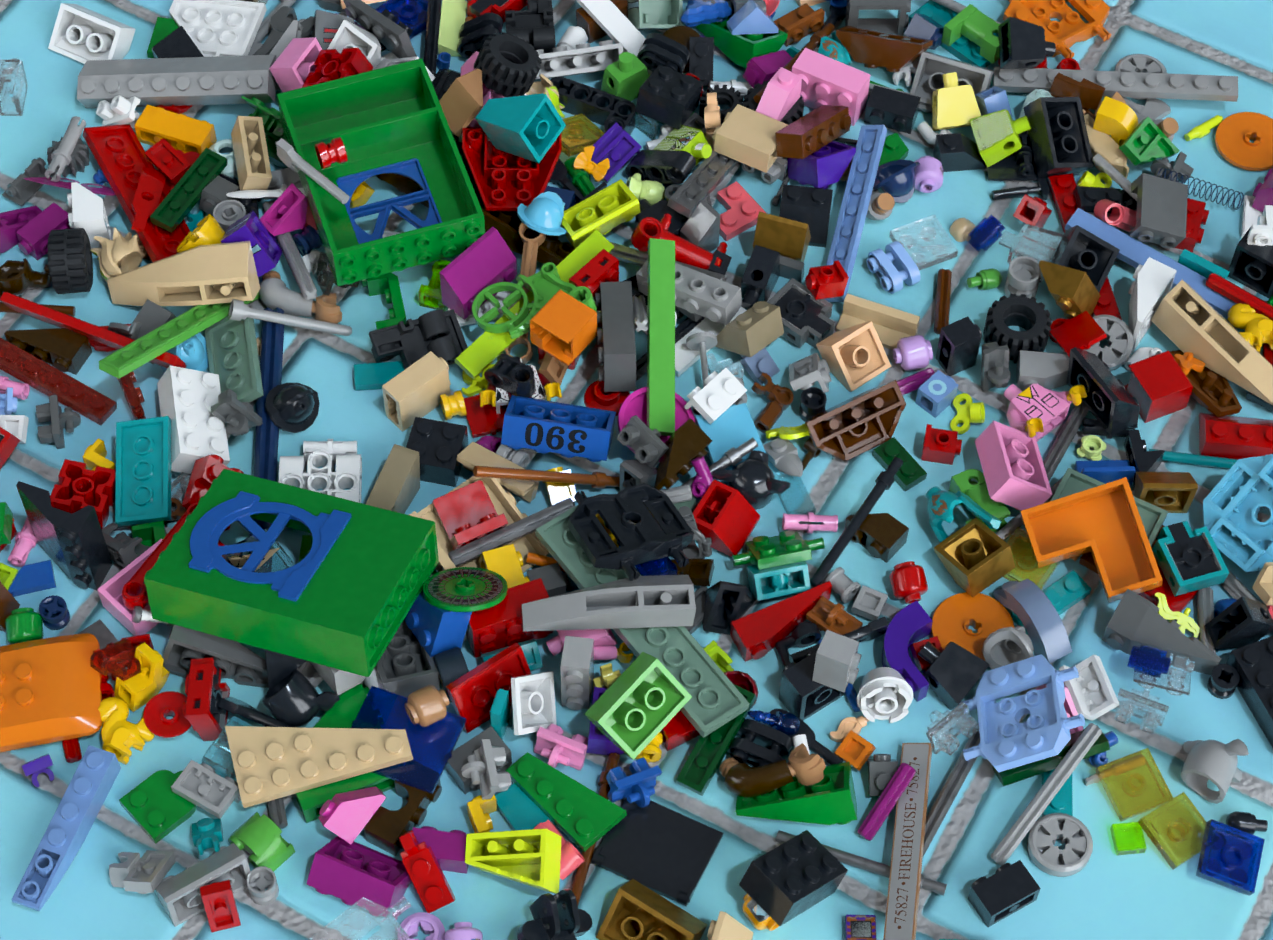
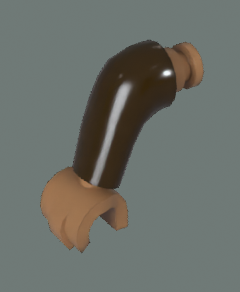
M802 743L791 751L788 763H786L785 759L768 765L752 767L746 763H738L735 758H728L722 762L719 771L725 777V786L732 793L748 798L781 788L794 781L792 776H795L798 783L802 785H814L824 778L823 771L826 765L824 759L820 758L818 754L809 755L806 746Z

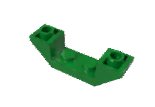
M387 273L376 278L361 280L362 287L368 288L369 296L385 294L386 303L392 304V308L388 309L390 319L376 321V330L397 325L400 321H403L404 324L406 323V314L397 275Z

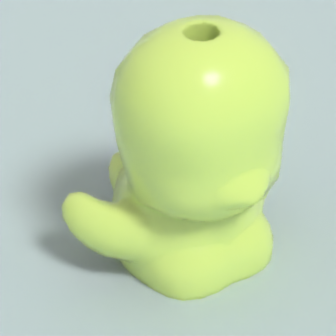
M635 173L626 181L627 187L636 196L638 201L646 199L651 205H654L665 198V188L660 182L642 181L641 174Z

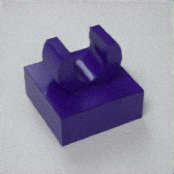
M49 753L21 765L26 776L32 774V783L35 787L40 786L37 781V776L40 773H46L50 781L54 780L53 772L47 768L53 765Z

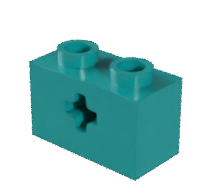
M805 561L758 570L756 565L747 566L750 592L758 601L811 589L808 565Z

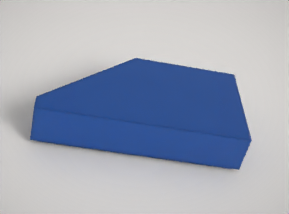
M51 560L24 565L19 570L8 590L11 595L15 597L55 588L56 582Z

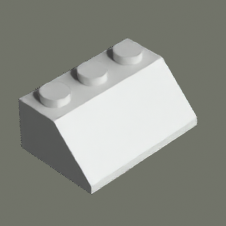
M61 3L48 49L83 64L90 60H121L130 50L136 29L80 5Z

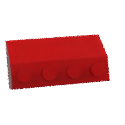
M1208 413L1199 414V455L1243 459L1273 454V420L1237 416L1217 417L1214 414Z

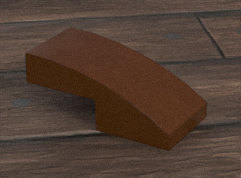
M1058 72L1054 78L1050 93L1053 97H1080L1082 108L1097 110L1106 88L1085 78L1078 82Z

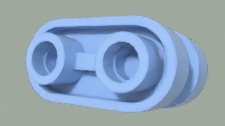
M894 241L886 245V254L880 248L868 254L867 266L880 279V284L885 291L893 294L902 290L903 281L908 286L920 282L919 269L900 242Z

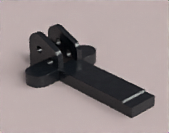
M570 889L561 890L555 895L550 893L542 894L529 906L534 920L527 921L519 928L517 938L518 940H577L576 937L584 935L592 927V918L586 911L578 909L575 894Z

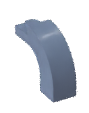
M1028 578L1021 582L1016 580L1004 583L1001 588L993 591L994 598L1003 606L1012 610L1022 621L1032 641L1035 656L1042 654L1049 663H1052L1072 652L1070 641L1060 616L1048 597L1035 583Z

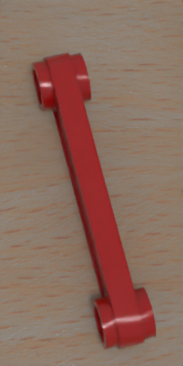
M198 502L188 507L179 521L133 577L124 585L122 599L129 610L133 611L135 606H141L142 609L146 606L148 594L144 585L145 574L148 570L152 569L160 553L165 551L173 535L181 529L186 517L194 511Z

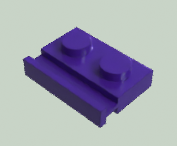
M616 122L593 145L595 150L591 161L598 164L606 158L609 159L610 168L603 178L608 183L642 149V146Z

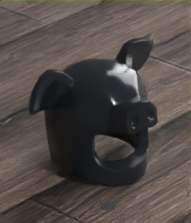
M755 450L751 451L748 459L739 463L734 470L718 469L712 473V477L715 479L729 482V486L737 489L755 510L764 508L770 503L774 493L782 494L790 488L791 484L786 481L776 480L768 466V454Z
M295 669L271 690H268L262 702L275 719L293 727H301L310 722L319 710H330L340 698L332 692L318 694L311 682L298 669Z

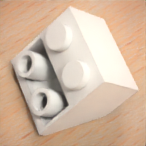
M77 182L71 183L72 193L67 194L69 208H72V213H68L70 228H84L89 237L91 249L102 248L99 241L93 239L94 236L112 240L111 228L103 199Z

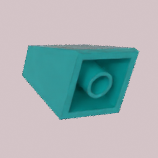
M543 93L489 99L475 117L495 149L538 164L566 127V124L548 96Z

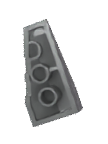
M403 620L378 661L377 671L384 689L407 700L409 694L427 685H433L439 691L440 683L439 672L433 656L430 657Z

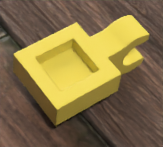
M611 663L600 666L601 676L593 679V691L594 687L609 688L621 675L620 671L613 672Z

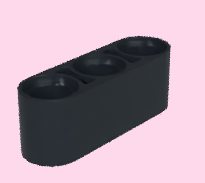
M641 150L627 165L625 172L628 178L632 177L635 173L641 174L642 181L651 180L663 184H681L695 168L696 160L686 151Z

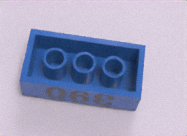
M512 395L504 414L501 444L508 445L512 449H534L535 452L542 454L553 452L567 458L578 456L592 462L607 461L613 438L616 412Z

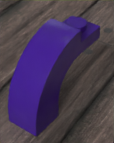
M916 600L900 610L889 623L882 649V666L897 670L911 686L913 697L918 702L927 696L929 683L910 659L908 649L911 644L930 635L933 620Z

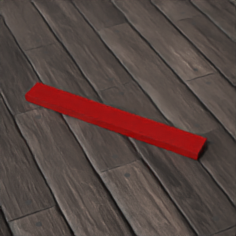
M3 292L0 298L1 302L14 311L60 328L72 330L118 350L135 341L8 292ZM168 352L150 361L166 368L170 365L186 368L187 366L178 356Z

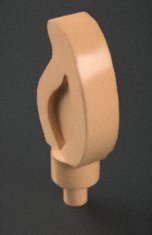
M862 715L858 718H844L838 730L830 732V739L835 742H842L850 730L859 735L861 729L867 726L869 720Z

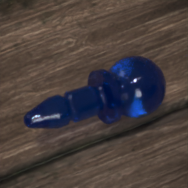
M760 710L748 712V716L755 721L772 725L773 729L779 730L788 736L795 735L800 729L799 719L791 713L783 715L782 712L778 711L774 715Z

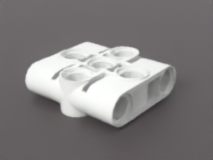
M316 450L309 456H280L278 482L361 503V454L330 455L325 450Z

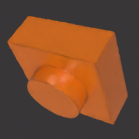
M850 730L834 753L842 758L843 761L850 762L852 767L860 771L876 748L873 744Z

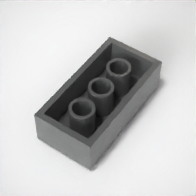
M631 281L600 282V293H595L596 307L600 308V311H597V327H601V329H597V345H602V347H597L598 363H603V366H598L599 381H604V392L636 391V345Z

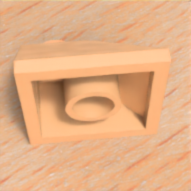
M872 321L835 332L816 344L822 359L825 358L831 373L851 392L892 367Z

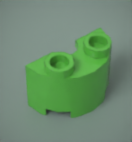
M258 812L234 831L228 839L230 844L234 843L240 850L247 851L250 854L248 860L255 868L260 866L268 867L273 872L295 853L293 845L287 843L281 837L282 830L266 815L263 814L260 817Z

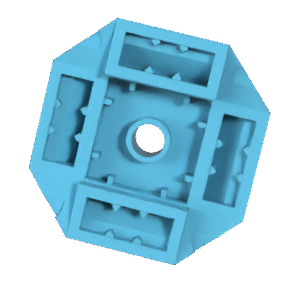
M1273 454L1238 459L1203 500L1204 527L1207 526L1217 548L1247 573L1260 572L1266 562H1273ZM1263 509H1270L1271 516L1269 520L1259 522V512Z

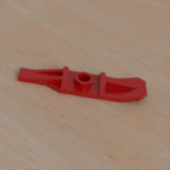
M149 167L142 169L131 205L135 213L132 230L144 233L147 219L150 218L159 205L166 181V176L159 170Z

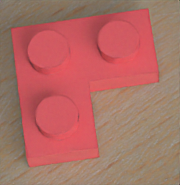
M737 181L717 192L718 201L727 209L726 212L720 214L719 234L725 241L755 226L759 211L766 213Z

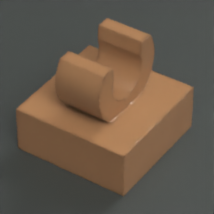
M546 352L544 359L538 361L540 368L536 371L537 373H542L551 383L556 382L561 385L568 366Z

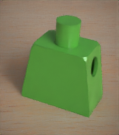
M629 52L621 53L619 60L605 68L601 91L629 101L638 98L640 87L649 78L646 66L634 54Z

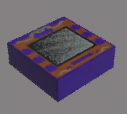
M846 915V940H876V915Z

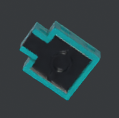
M1188 521L1162 527L1152 551L1174 597L1224 583L1229 575V571L1207 526L1194 529L1193 532Z

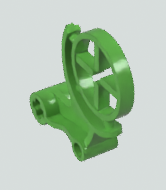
M552 262L542 265L541 270L532 276L526 277L519 274L516 277L517 284L499 282L484 288L475 297L472 304L474 319L481 329L490 333L509 331L512 339L530 331V320L559 290L564 291L597 312L590 289L585 286L576 287L571 283L562 281L556 265ZM522 287L533 293L534 303H529L526 292ZM502 291L513 292L502 301L504 306L501 308L503 315L509 321L501 324H490L489 322L499 315L498 308L501 307L493 294ZM523 297V307L518 315L515 316L508 307ZM486 299L494 307L479 318V308Z

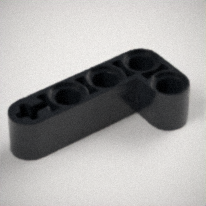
M554 77L550 80L553 86L558 89L559 102L565 106L564 109H560L561 111L603 125L604 134L617 122L623 130L631 135L636 125V106L633 102L564 77Z

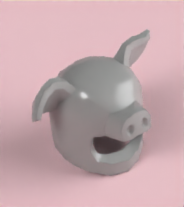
M1210 739L1205 741H1186L1183 744V750L1188 756L1182 767L1181 778L1190 789L1205 800L1218 804L1223 801L1230 783L1241 781L1242 772L1237 768V755H1248L1247 746L1239 739L1227 744ZM1211 780L1220 791H1213L1207 788V781Z

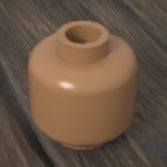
M427 685L409 694L405 710L414 725L418 723L421 727H427L446 717V706L450 705V702L443 689L438 691L433 685Z

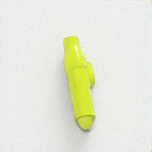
M1216 115L1194 127L1184 135L1185 140L1190 141L1198 137L1200 139L1211 132V129L1223 121V117Z

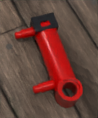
M668 213L664 214L660 222L652 217L642 219L631 235L634 247L643 252L648 251V241L650 238L675 241V261L723 275L726 274L732 258L726 255L727 243L721 242L717 250L711 253L669 232L668 228L672 216Z

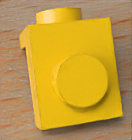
M98 438L93 445L87 447L82 456L84 463H86V469L95 471L96 466L116 470L115 463L105 458L107 451L103 440Z

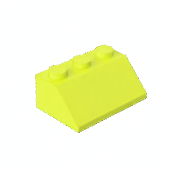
M620 179L565 210L561 227L566 230L568 241L576 249L596 229L604 235L621 223L632 220L634 216L641 213L640 203L632 191Z

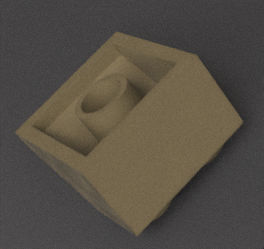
M765 301L755 303L750 309L738 315L717 335L718 343L715 347L751 358L784 334L780 306L769 304Z

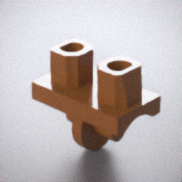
M824 596L806 614V619L811 623L817 624L820 631L826 632V630L843 635L863 626L861 621L844 611L845 607L842 604H834Z

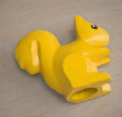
M1238 303L1233 305L1227 314L1230 324L1235 328L1243 329L1244 332L1239 333L1259 353L1264 343H1267L1273 351V321L1262 314L1256 313L1255 309L1247 304Z
M108 697L100 702L98 710L104 723L101 729L102 749L114 753L118 761L126 765L129 762V757L132 755L130 748L142 751L145 742L152 741L155 734L146 727L143 717L137 724L127 721L129 707L124 700L117 697Z

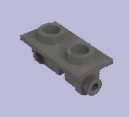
M40 157L33 159L32 163L24 170L25 172L7 185L8 189L2 194L3 197L22 207L44 185L23 179L46 177L45 172L47 169L44 167L46 162Z

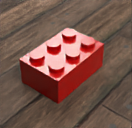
M541 578L508 588L505 599L493 607L472 611L466 636L475 658L481 657V654L511 646L515 642L520 643L530 639H543L553 633V631L523 632L522 604L549 597Z

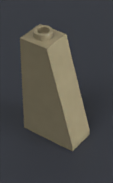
M394 444L367 499L366 505L405 514L420 489V456L418 451Z

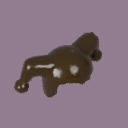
M26 258L23 261H6L0 267V298L3 292L20 295L28 288L49 287L51 284L49 265H45V272H37L32 270Z

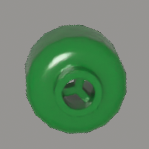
M33 608L15 609L11 611V615L5 620L9 644L43 639L42 617L39 613L34 612Z

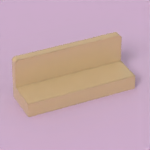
M847 293L836 332L872 321L882 346L893 350L897 348L899 339L917 335L920 316Z
M471 442L462 450L456 459L463 464L464 468L472 472L474 466H484L485 464L488 467L524 469L475 442ZM500 478V484L503 485V488L520 498L531 502L536 497L540 481Z

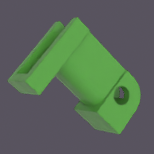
M969 4L944 25L942 42L949 47L963 35L981 47L979 55L994 64L1000 59L999 36L997 37L993 33H999L998 26L1000 24Z
M969 469L951 477L949 491L953 493L960 491L966 494L985 511L1001 520L998 530H990L995 533L1007 524L1004 518L1009 517L1011 513L1006 505L990 499L986 481L981 471ZM973 514V516H974L975 518H977V519L980 520L984 525H986L979 517H977L975 514ZM973 519L965 522V525L971 522Z

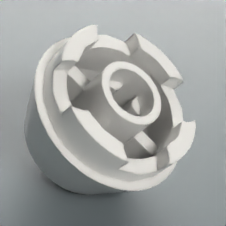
M880 667L869 671L864 676L857 695L858 707L865 718L871 722H875V719H889V723H894L903 719L909 713L908 707L913 700L911 686L897 670L889 667Z

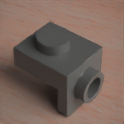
M873 754V759L867 760L869 796H880L897 771L898 761L891 759V754Z

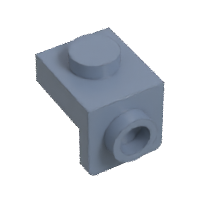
M763 348L751 358L739 354L741 359L735 362L737 367L743 365L754 383L757 382L759 385L763 384L758 379L762 373H767L772 377L780 371L766 348Z

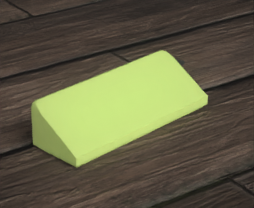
M442 0L438 38L439 54L447 52L451 56L462 57L458 53V43L461 26L465 23L467 1Z

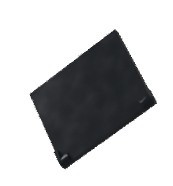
M625 798L621 808L627 811V816L606 833L593 855L591 863L628 880L634 879L652 891L687 906L723 837V833L651 800L648 806L641 808L636 802L628 803L627 798Z

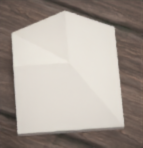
M343 20L328 49H336L341 53L344 48H359L372 64L374 70L381 62V45L377 36L347 20Z
M553 671L511 678V711L514 735L537 732L540 727L546 729L550 724L557 725Z

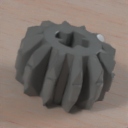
M62 136L59 142L52 141V147L47 148L48 165L52 161L51 155L54 150H57L63 138ZM79 138L71 154L72 160L70 164L65 167L62 173L65 178L69 174H73L76 177L78 171L84 172L85 166L89 165V150L81 138Z

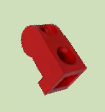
M681 711L660 731L663 735V744L667 751L700 735Z

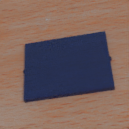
M372 686L356 719L353 720L351 728L405 729L414 759L372 771V773L433 794L448 760L452 757L453 749L467 719L447 712L445 718L430 726L421 727L418 723L414 725L405 710V704L408 703L406 697Z

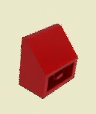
M715 479L693 511L698 530L705 538H711L712 544L710 547L730 557L739 554L760 520L758 512L737 489Z

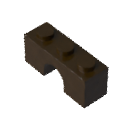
M413 760L407 762L395 780L396 794L408 801L402 809L395 811L380 806L364 827L367 842L394 856L398 854L401 848L404 849L399 837L413 830V827L422 824L427 814V807L431 801H437L442 791L440 775Z

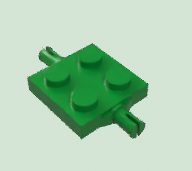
M783 531L778 536H757L752 539L753 541L745 542L747 553L732 555L734 567L750 563L756 565L758 570L812 560L811 551L825 549L822 537L807 541L803 540L798 532Z

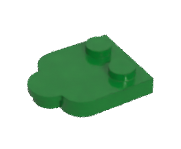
M159 770L119 799L121 806L155 844L189 819L196 810L195 804L172 792L171 786L183 771L174 774L168 770Z

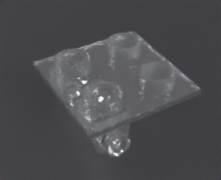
M1145 647V649L1139 648L1137 659L1135 660L1133 682H1137L1144 688L1152 689L1157 687L1166 689L1168 693L1173 695L1190 694L1191 672L1194 669V661H1190L1189 657L1176 655L1173 667H1171L1173 653H1170L1167 666H1163L1165 651L1161 652L1159 663L1156 664L1159 650Z

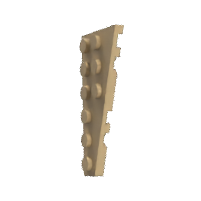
M225 726L244 808L414 760L405 729Z

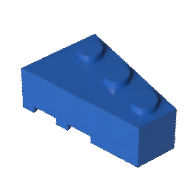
M422 589L404 621L416 636L420 645L432 657L455 647L461 649L472 612H455L437 608L426 601Z

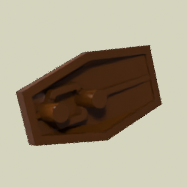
M1181 350L1170 351L1173 357L1175 354H1184ZM1204 367L1201 373L1191 369L1189 374L1186 375L1193 385L1191 396L1217 417L1237 414L1242 409L1227 379L1207 367Z

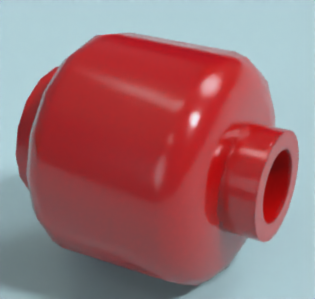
M913 561L894 566V571L889 575L894 597L899 600H905L906 604L922 600L921 595L925 594L928 590L923 567L915 565Z

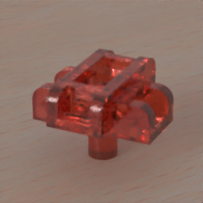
M127 638L116 643L111 642L105 648L93 651L90 658L91 667L104 676L111 673L113 681H116V677L125 681L141 673L140 661L135 657L138 645L132 646L131 641Z

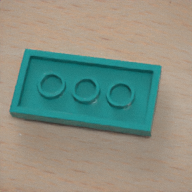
M929 0L909 16V23L914 14L918 13L928 16L944 27L945 24L959 13ZM963 35L949 47L943 42L940 45L962 62L983 68L991 64L990 61L979 55L981 47Z
M169 416L116 422L115 523L118 526L171 520L172 420Z

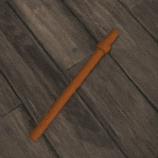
M474 466L473 469L475 477L583 484L604 489L606 486L620 487V476H607L603 472L580 474Z

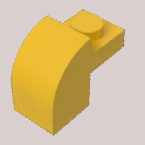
M1105 96L1096 114L1093 129L1111 135V138L1121 146L1138 126V117L1125 103Z
M145 642L139 645L135 651L134 666L116 677L115 697L124 700L132 712L147 704L151 698L157 695L169 677L170 672L163 667L164 659L158 651L153 650Z

